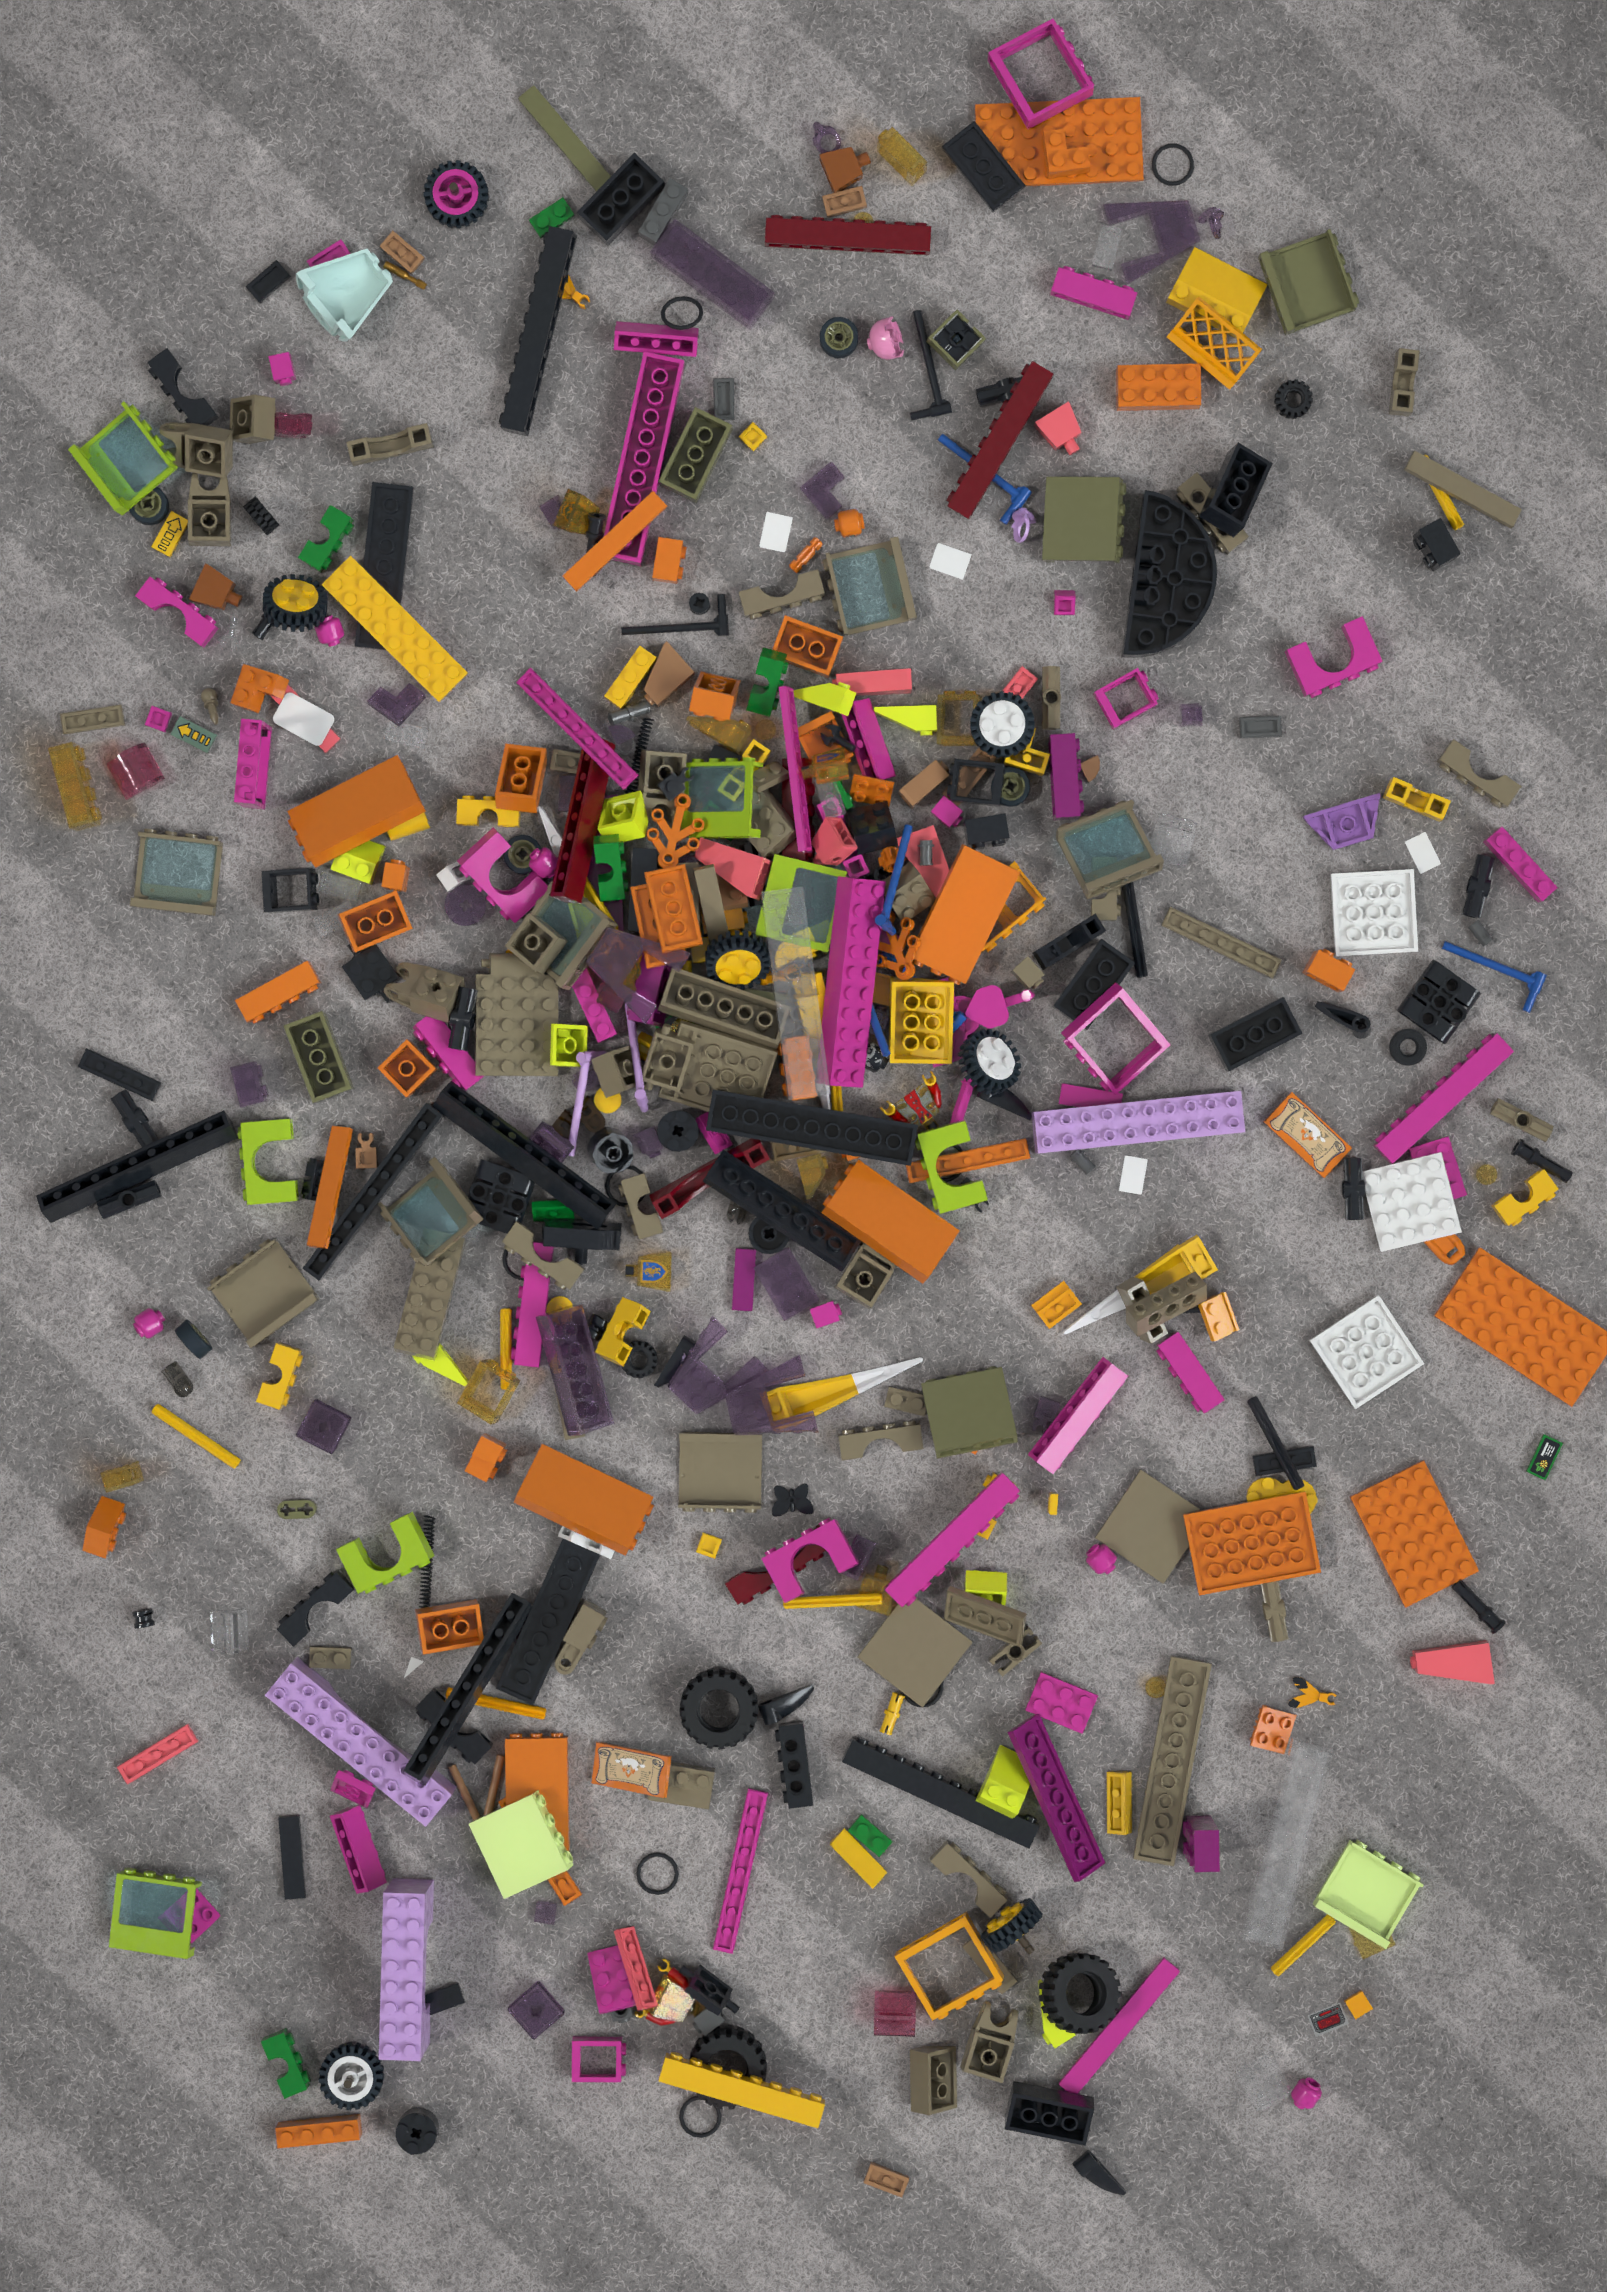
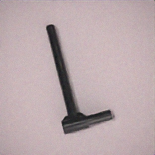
M921 310L913 311L934 402L927 409L910 412L911 421L952 413L950 402L942 399L930 346L926 342L928 337Z
M717 594L718 615L715 617L714 622L621 627L622 635L714 630L718 636H729L725 594Z

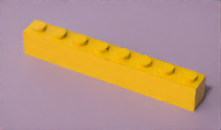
M677 2052L666 2053L658 2082L819 2128L825 2107V2099H822V2096L819 2094L810 2093L808 2095L802 2093V2090L799 2088H784L781 2083L775 2081L767 2083L758 2076H744L738 2070L731 2069V2071H727L717 2064H703V2061L697 2058L689 2060L683 2058V2055Z

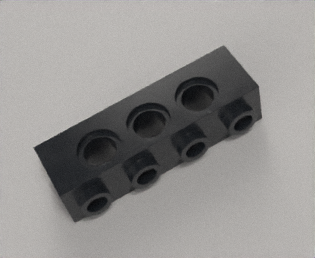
M803 1721L778 1724L779 1729L775 1730L776 1742L781 1744V1750H777L779 1763L783 1762L784 1770L780 1771L781 1783L786 1784V1791H783L784 1803H788L789 1809L813 1806ZM788 1740H794L797 1746L794 1749H788L785 1743ZM791 1760H796L800 1766L792 1770L788 1767V1763ZM793 1781H800L802 1787L799 1790L792 1789L790 1785Z

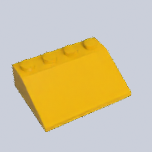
M1194 247L1166 303L1186 313L1199 296L1243 333L1268 284ZM1197 305L1194 308L1195 317H1205V310L1200 305ZM1210 320L1211 326L1221 330V324L1218 320ZM1226 333V334H1228V335H1230V336H1232V337H1234V338L1237 339V337H1236L1235 334H1233V333Z
M890 977L889 1050L891 1054L888 1057L890 1063L952 1064L954 982L913 977L908 980H901L898 977Z

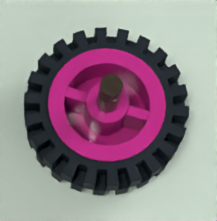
M456 160L454 163L447 161L445 165L441 163L438 169L434 168L432 170L431 176L428 175L427 183L424 184L425 192L423 193L428 211L435 220H438L442 225L446 224L449 228L456 226L458 229L464 225L468 227L472 222L476 223L478 221L477 218L479 216L482 217L484 215L483 211L488 207L489 191L482 173L475 166H470L468 162L461 163L460 160Z

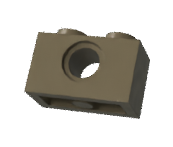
M1028 956L1011 971L1026 989L1032 987L1034 990L1044 981L1041 977L1045 974Z

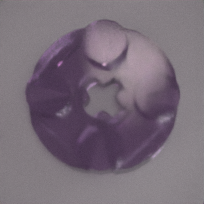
M459 885L446 896L445 911L455 924L471 926L478 923L486 912V900L482 892L474 886ZM464 900H468V903L471 904V908H468L467 911H463V908L460 907V903H464Z

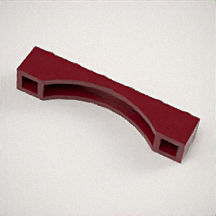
M751 1138L727 1151L751 1168H755L770 1160L764 1146L758 1139ZM717 1158L649 1195L661 1219L680 1210L692 1198L710 1187L702 1181Z
M818 1524V1525H816L815 1527H813L812 1529L815 1530V1529L819 1528L820 1525ZM816 1544L804 1546L794 1558L793 1569L796 1573L807 1567L805 1563L810 1560L814 1562L824 1556L823 1552L826 1550ZM742 1571L725 1581V1585L737 1605L749 1603L754 1599L753 1595L758 1592L761 1594L771 1589L770 1585L774 1583L768 1571Z

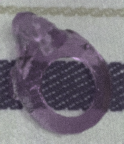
M814 122V137L812 140L816 149L821 154L839 150L841 138L835 128ZM826 134H831L836 139V146L830 151L824 150L821 146V139Z
M1209 207L1205 212H1202L1198 222L1201 224L1206 223V217H1208L1214 238H1221L1220 229L1222 224L1220 220L1224 216V212L1216 207Z

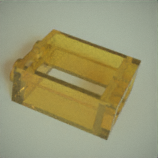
M893 127L889 130L885 129L878 136L877 152L913 186L926 173L928 162Z
M943 691V694H938L937 745L978 746L972 736H944L945 701H973V709H975L976 704L982 700V696L976 694V691H964V694H956V691Z
M482 1360L478 1363L457 1404L491 1425L498 1423L521 1380L516 1378L514 1372L500 1368L499 1363L495 1360ZM487 1369L510 1383L495 1411L472 1397Z

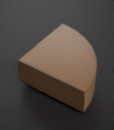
M1098 755L1081 763V770L1089 783L1096 777L1100 768Z

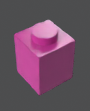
M285 352L268 356L274 382L280 384V386L292 384V381L296 380V375L290 353Z
M945 796L941 798L930 812L948 828L952 825L956 827L963 819L960 816L963 811Z
M833 1300L810 1308L816 1328L840 1321L839 1316L842 1315L839 1304H834Z

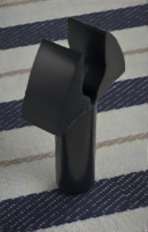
M836 725L824 726L831 730L833 737H828L820 733L826 746L831 747L833 743H837L849 752L855 750L856 746L840 736L841 727Z

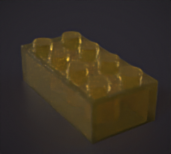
M73 742L48 748L69 829L81 831L99 826L102 814L99 807L96 808L94 800L97 799L95 789L91 788L89 780L92 778L89 768H85L83 760H86L84 749Z

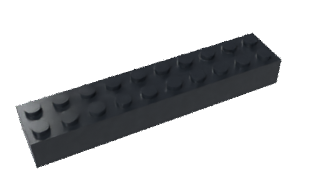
M713 1089L706 1131L911 1166L918 1125Z

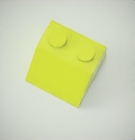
M636 791L604 799L598 825V831L601 835L619 834V841L623 842L646 836L649 821L642 792Z
M369 840L334 858L330 870L372 885L386 846Z
M551 1024V1066L581 1067L576 1060V1055L579 1052L587 1051L588 1026Z
M966 1570L964 1591L1005 1606L1007 1573Z

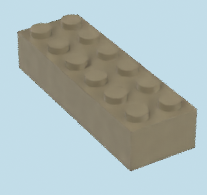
M672 967L657 1011L776 1049L779 1045L791 1006Z
M424 1229L419 1251L424 1257H427L453 1235ZM461 1237L428 1266L421 1262L415 1263L394 1344L395 1352L433 1361L436 1360L466 1243L465 1238Z

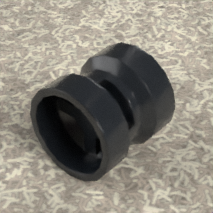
M593 1313L590 1317V1323L585 1325L582 1331L593 1339L600 1341L608 1322Z

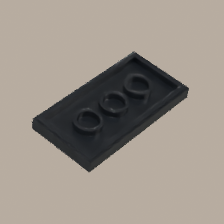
M975 121L942 146L943 151L992 213L1026 186Z

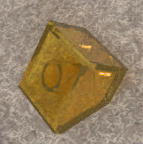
M821 1153L796 1159L807 1200L812 1198L826 1174L825 1169L828 1168L826 1156L821 1157Z

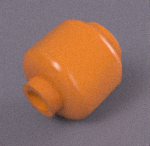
M857 509L840 511L838 519L834 520L836 532L840 531L841 536L844 538L860 535L862 529H865L863 514L859 513Z

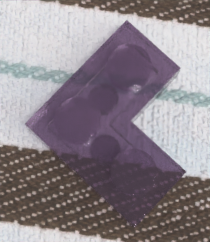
M832 461L800 487V490L825 520H828L842 508V505L830 490L845 477Z
M409 683L397 697L380 686L367 702L369 706L400 727L423 702L426 696L422 691Z

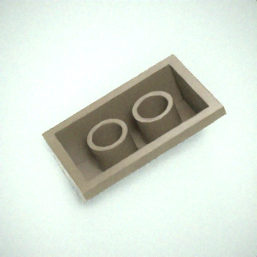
M671 1762L667 1797L660 1798L649 1795L648 1800L709 1809L715 1768Z
M922 2046L910 2049L911 2112L932 2115L957 2108L956 2046Z

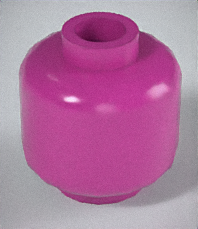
M327 615L318 627L314 626L319 642L328 644L329 647L339 644V639L345 635L340 619L333 617V615Z
M546 847L540 850L538 848L533 850L529 856L531 858L529 867L541 878H551L554 876L558 857Z
M147 1308L135 1316L133 1326L141 1338L150 1339L164 1329L162 1322L165 1319L159 1310L155 1312L153 1309Z
M1097 1543L1087 1551L1086 1562L1096 1574H1109L1115 1569L1116 1555L1106 1544L1099 1545Z
M1307 2077L1297 2082L1291 2092L1295 2106L1300 2109L1314 2108L1322 2095L1321 2086L1316 2080Z

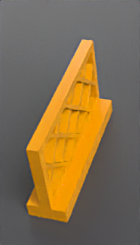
M1199 296L1167 335L1171 342L1195 362L1201 363V367L1229 390L1238 382L1243 373L1262 351V348ZM1197 305H1200L1205 310V317H1195L1194 308ZM1206 320L1207 331H1197L1196 321ZM1210 320H1218L1221 324V330H1211ZM1192 321L1193 332H1186L1181 328L1184 322ZM1226 333L1235 334L1237 343L1227 344ZM1212 334H1222L1223 344L1214 345ZM1198 335H1208L1209 345L1199 343ZM1242 346H1249L1255 351L1254 354L1249 357H1243ZM1228 347H1238L1239 357L1229 358ZM1224 348L1225 358L1219 359L1216 357L1214 349ZM1240 361L1241 370L1238 374L1231 369L1230 362Z

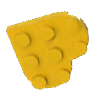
M1270 1477L1258 1478L1253 1481L1247 1489L1246 1495L1248 1502L1306 1491L1310 1514L1315 1509L1318 1499L1312 1485L1305 1480H1302L1304 1483L1302 1488L1294 1490L1289 1479L1280 1483L1275 1478Z

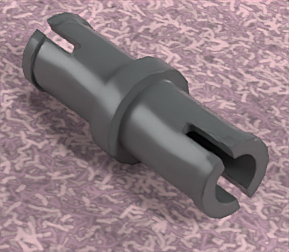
M643 701L632 706L629 704L625 705L623 709L609 712L608 720L611 725L626 720L632 721L637 716L650 713L649 703Z

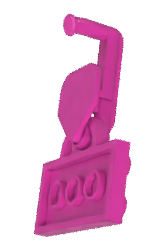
M946 977V978H943V979H940V980H942V981H949V980H948L949 977ZM995 985L978 989L973 998L955 996L954 993L953 1012L961 1011L968 1018L953 1033L952 1062L962 1058L958 1056V1053L961 1051L960 1046L964 1044L963 1042L968 1038V1035L977 1030L980 1024L989 1029L1005 1024L1009 1019L1007 1007L1021 1002H1029L1035 997V993L1032 990L1026 989L1022 993L1004 998L1002 990ZM933 1064V1067L935 1068L945 1064Z

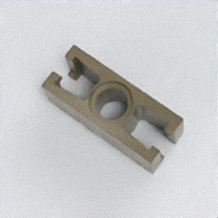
M1026 1626L1024 1637L1028 1633L1032 1636L1034 1633L1029 1626ZM1037 1636L1033 1637L1035 1641L1026 1648L1023 1645L1020 1646L1021 1652L1019 1655L1012 1656L1009 1651L1015 1645L1006 1643L989 1657V1661L994 1665L997 1659L1005 1654L1010 1661L1003 1668L1000 1667L997 1670L1003 1677L1042 1644Z

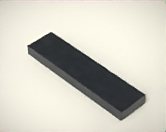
M88 1048L85 1049L78 1065L79 1068L151 1101H154L162 1082Z
M300 1815L279 1816L285 1900L306 1898Z
M459 1983L425 1995V2004H430V2015L465 2003Z

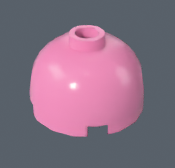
M893 317L877 321L870 330V338H867L869 349L885 360L899 358L904 354V349L900 350L899 342L903 343L901 331L897 322L891 321Z

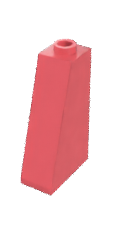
M911 668L836 674V679H832V684L838 685L841 682L850 685L849 690L856 692V696L911 694L912 691Z
M934 825L911 833L905 858L918 870L936 898L948 875L949 867ZM902 836L897 838V842H898V846H897V847H898V848H899V845H900V841H901ZM921 840H932V844H934V847H932L933 865L920 866V847L918 845H920Z
M700 838L699 849L695 851L694 857L704 865L714 864L715 872L746 896L760 900L773 861Z
M1486 1640L1412 1651L1413 1656L1410 1657L1411 1668L1415 1669L1418 1674L1495 1684L1490 1646Z

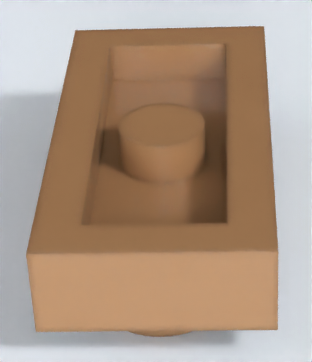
M862 186L822 196L827 218L867 208Z
M394 231L380 245L384 252L411 275L425 260L418 251Z
M870 2162L863 2182L902 2198L909 2181V2176Z

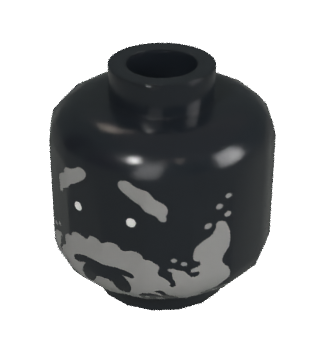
M873 1042L868 1043L865 1069L873 1073L878 1072L880 1068L884 1070L889 1059L883 1057L879 1045Z

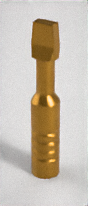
M389 261L385 262L384 269L402 279L411 281L415 286L423 290L426 288L427 283L412 277L407 271Z

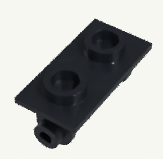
M310 1158L307 1161L305 1176L311 1177V1181L304 1180L301 1192L303 1194L302 1198L316 1201L324 1160Z

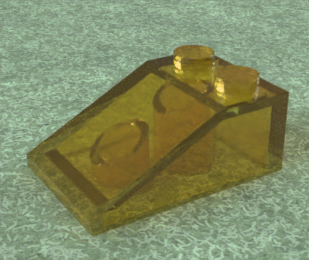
M694 716L686 718L688 725L738 755H741L753 735L750 725L741 719L737 722L735 720L718 721L714 718Z

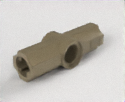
M1057 666L1042 667V729L1045 730L1060 729V667ZM1046 694H1055L1057 701L1055 703L1047 702Z
M1497 1098L1491 1108V1115L1544 1142L1548 1140L1553 1131V1125ZM1521 1114L1526 1117V1123L1523 1126H1520L1517 1122V1118Z
M1279 1581L1260 1584L1263 1596L1262 1608L1268 1624L1271 1642L1289 1639L1285 1621L1286 1610L1284 1601L1281 1599Z

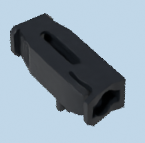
M543 1218L542 1220L543 1246L576 1248L575 1262L579 1263V1265L587 1264L588 1249L620 1251L622 1223L605 1221L597 1230L584 1219L556 1218L548 1220Z

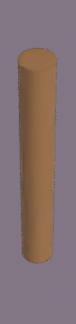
M497 1754L484 1815L493 1812L505 1758L504 1755Z
M456 1764L449 1766L448 1769L472 1819L475 1820L481 1817Z

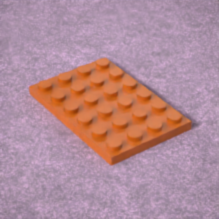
M1424 1460L1350 1496L1405 1608L1459 1582L1460 1579L1463 1580L1479 1572Z
M1306 1491L1183 1514L1199 1596L1321 1573Z

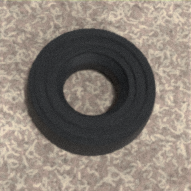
M1402 1029L1391 1038L1389 1051L1397 1063L1411 1066L1419 1063L1424 1058L1427 1051V1043L1424 1036L1417 1030ZM1411 1039L1415 1042L1416 1050L1412 1055H1405L1401 1052L1400 1045L1403 1040Z

